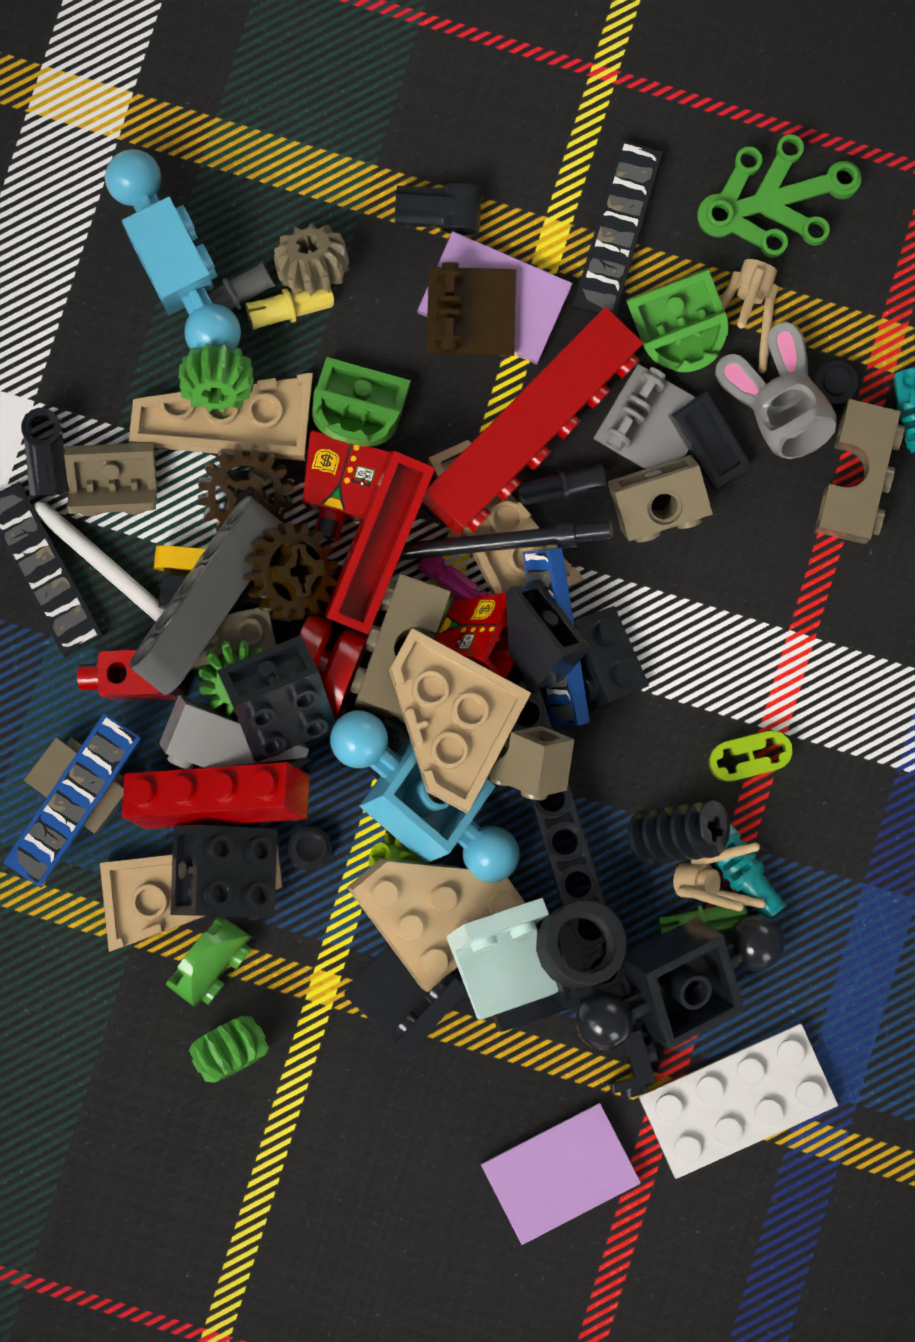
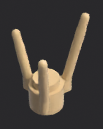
M746 259L744 260L741 272H733L729 285L720 301L725 310L735 292L739 290L737 295L744 300L737 326L744 328L753 304H761L763 299H765L758 371L763 374L767 371L770 349L768 346V334L772 329L774 300L779 286L773 283L777 270L765 262Z
M758 843L741 845L725 849L719 856L714 858L691 860V863L684 862L680 864L675 871L673 880L677 895L684 898L698 899L736 911H742L743 905L764 908L766 903L762 899L720 890V875L717 870L710 866V863L756 852L760 849V845Z

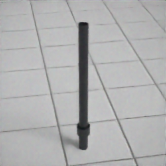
M573 520L557 522L556 527L406 542L398 561L557 544L559 548L578 547V542L612 539L611 521L576 524V521Z

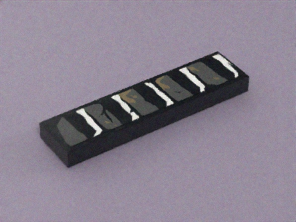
M620 141L573 304L574 309L598 315L606 307L616 316L662 152Z
M18 481L0 491V540L62 655L66 657L103 637L21 483Z

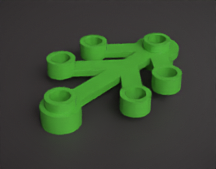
M788 134L780 139L776 148L777 156L756 195L738 200L748 177L754 175L762 164V155L756 148L744 147L737 153L735 169L722 193L712 194L700 204L697 213L698 223L701 229L712 237L721 238L733 233L760 247L762 252L770 258L779 257L785 252L788 245L786 234L779 229H770L766 232L744 219L745 217L760 213L802 235L806 243L813 246L820 245L829 235L830 228L828 222L821 217L808 218L786 205L830 193L838 199L850 198L857 192L861 184V172L855 164L848 161H840L833 164L826 175L779 188L790 166L800 159L804 150L802 140L796 135ZM789 142L795 144L798 153L793 156L786 155L782 150L783 144ZM744 155H752L756 160V165L752 168H746L742 165L740 158ZM841 171L848 172L852 177V182L846 185L841 184L837 180V173ZM723 208L727 212L728 218L724 221H717L712 217V210ZM813 224L819 225L823 229V236L820 238L810 236L808 227ZM769 237H777L782 242V247L779 250H771L768 248L766 240Z

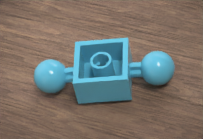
M135 149L118 153L111 159L106 168V187L115 200L124 205L133 206L136 211L135 214L121 221L168 315H171L186 308L189 317L185 324L184 334L189 348L203 349L207 342L213 347H220L225 343L227 349H236L241 337L240 323L230 309L219 304H213L207 293L214 289L211 280L218 276L205 246L201 244L195 247L192 242L198 239L185 207L181 205L175 208L170 197L159 200L157 193L161 185V171L152 156L144 151Z
M352 711L337 720L330 736L331 748L337 759L352 768H366L370 766L380 775V778L359 807L424 863L449 854L458 842L463 847V861L466 868L477 879L488 883L500 882L508 878L515 871L519 862L520 851L514 836L504 828L498 826L479 827L473 821V818L495 787L487 778L469 812L464 813L426 792L410 738L404 742L397 754H395L387 747L388 735L386 728L375 715L366 711Z

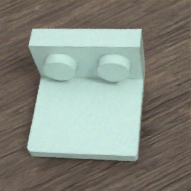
M543 898L463 924L446 936L476 1017L479 1020L558 992L556 982L541 967L536 952L538 930L536 923L549 915Z

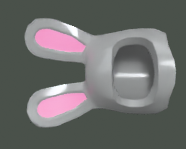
M783 322L772 327L768 334V346L780 377L772 379L769 383L765 384L751 365L743 357L736 354L726 355L720 359L716 365L715 376L723 389L753 409L758 427L772 452L782 458L794 459L816 451L835 433L836 413L826 396L808 376L806 345L802 332L797 325Z

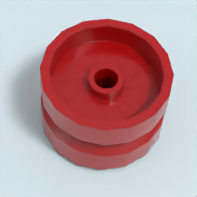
M310 614L300 635L319 671L329 704L337 722L351 693L350 689L358 666H361L369 635L347 628L341 632L333 651H330L329 646L334 632L332 622Z

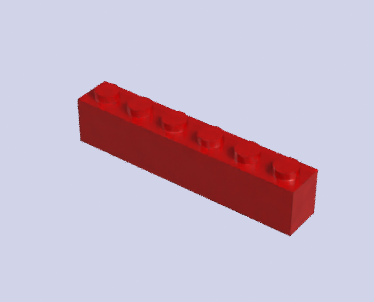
M604 307L427 488L422 502L457 536L467 527L472 532H475L492 514L486 507L497 496L502 501H505L522 483L516 476L527 465L534 471L552 452L547 447L556 435H559L564 440L578 426L581 420L576 415L585 405L588 404L594 409L611 391L606 384L616 374L623 379L638 364L640 359L635 354L643 342L609 309Z

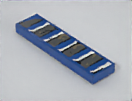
M562 548L523 551L527 583L540 580L574 624ZM579 661L563 681L544 686L551 725L579 726L590 723L581 663Z
M103 714L3 863L42 888L142 738L106 714Z

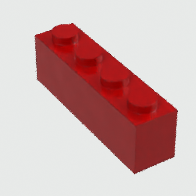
M396 451L388 452L323 617L369 634L435 467Z
M287 762L128 773L124 775L122 818L145 829L173 828L174 826L224 825L303 820L308 817L309 775Z

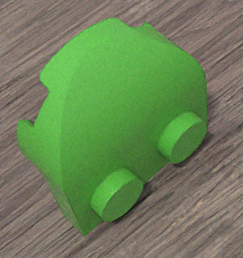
M708 268L626 299L643 346L656 363L677 372H691L709 365L718 357L728 335V319Z
M326 357L317 388L315 387L313 421L322 433L336 440L359 446L381 445L391 439L398 428L411 380Z
M218 916L208 931L201 935L180 962L177 971L167 981L166 986L193 1007H197L201 1001L209 1005L225 985L219 978L230 965L236 970L251 952L252 948L246 943L252 936L226 917Z

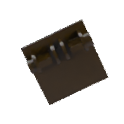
M443 262L442 267H429L426 354L514 356L516 269L459 268V263Z

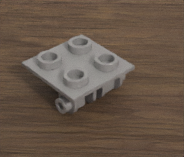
M637 364L593 439L644 469L685 457L688 448L668 417V414L695 397L664 379L665 374L653 367H650L648 370Z

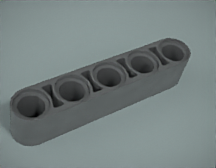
M248 496L240 501L228 515L132 656L129 668L162 695L166 696L174 691L186 677L250 582L243 578V575L252 572V565L244 561L245 556H255L256 554L250 543L252 540H265L262 530L265 528H277V525L282 522L252 496Z

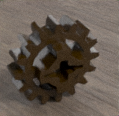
M240 444L235 445L233 456L229 457L223 450H220L218 452L220 464L215 465L211 462L205 464V471L210 478H199L198 487L208 492L198 495V505L209 506L204 512V519L206 522L215 518L218 520L216 532H218L236 505L242 501L238 498L237 488L245 490L248 486L253 487V498L282 523L285 522V514L280 508H292V498L283 495V493L293 490L292 480H281L287 473V467L285 464L273 466L275 460L273 452H269L264 458L259 457L258 445H253L249 454H243ZM239 466H251L249 470L237 472L232 470ZM268 477L275 488L274 500L270 499V495L263 491V486L266 484ZM217 485L221 491L227 494V500L223 508L220 507L216 499L215 491Z
M279 523L277 528H265L262 530L265 540H252L250 543L256 551L255 556H245L244 558L247 564L252 565V572L243 575V578L247 581H253L255 585L248 593L249 597H262L259 609L261 611H273V618L287 619L289 617L290 620L304 619L305 614H317L319 612L317 602H329L331 599L325 591L326 587L337 585V581L329 577V571L338 567L337 562H328L327 555L333 550L332 545L320 546L319 543L323 534L320 531L309 532L308 524H294L293 526L292 523Z

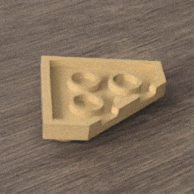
M412 628L389 669L426 792L464 813H468L531 693Z
M380 859L347 886L348 890L421 989L427 992L436 986L442 978L444 979L457 968L446 936L463 924L525 904V901L508 878L495 883L483 882L477 879L469 869L450 865L419 864Z

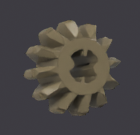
M311 223L307 229L303 230L294 227L293 235L280 236V244L274 249V262L278 278L283 286H289L292 289L294 295L306 290L312 297L315 291L321 289L329 293L330 285L342 284L344 273L349 271V257L345 241L342 239L341 234L334 233L329 225L316 229L313 223Z

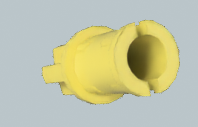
M331 287L329 293L321 289L315 291L312 297L306 290L294 295L293 291L289 292L285 288L282 289V294L251 303L247 302L245 307L248 319L251 321L252 330H257V328L285 320H290L291 323L296 322V317L331 308L334 305V297Z

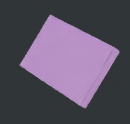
M452 231L437 267H442L443 262L459 263V268L516 269L514 355L538 365L570 292L572 283ZM428 288L418 308V314L427 317Z
M600 1103L481 1163L521 1245L641 1184Z

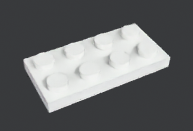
M800 1023L638 1096L675 1179L838 1106Z

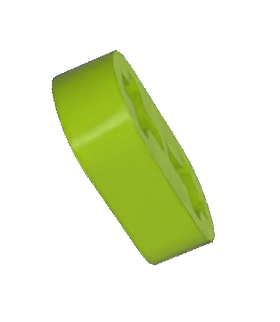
M766 731L726 741L717 745L711 752L708 759L709 769L718 780L724 782H733L773 772L785 767L790 761L792 744L789 738L778 731ZM766 739H772L774 745H782L783 753L777 756L778 763H771L769 757L754 759L753 752L766 747ZM729 749L732 756L746 753L748 761L736 765L735 773L729 774L726 768H719L717 765V760L723 758V750Z

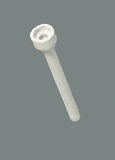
M38 501L34 504L33 508L36 514L47 527L154 621H157L164 609L158 608L159 601L47 502Z

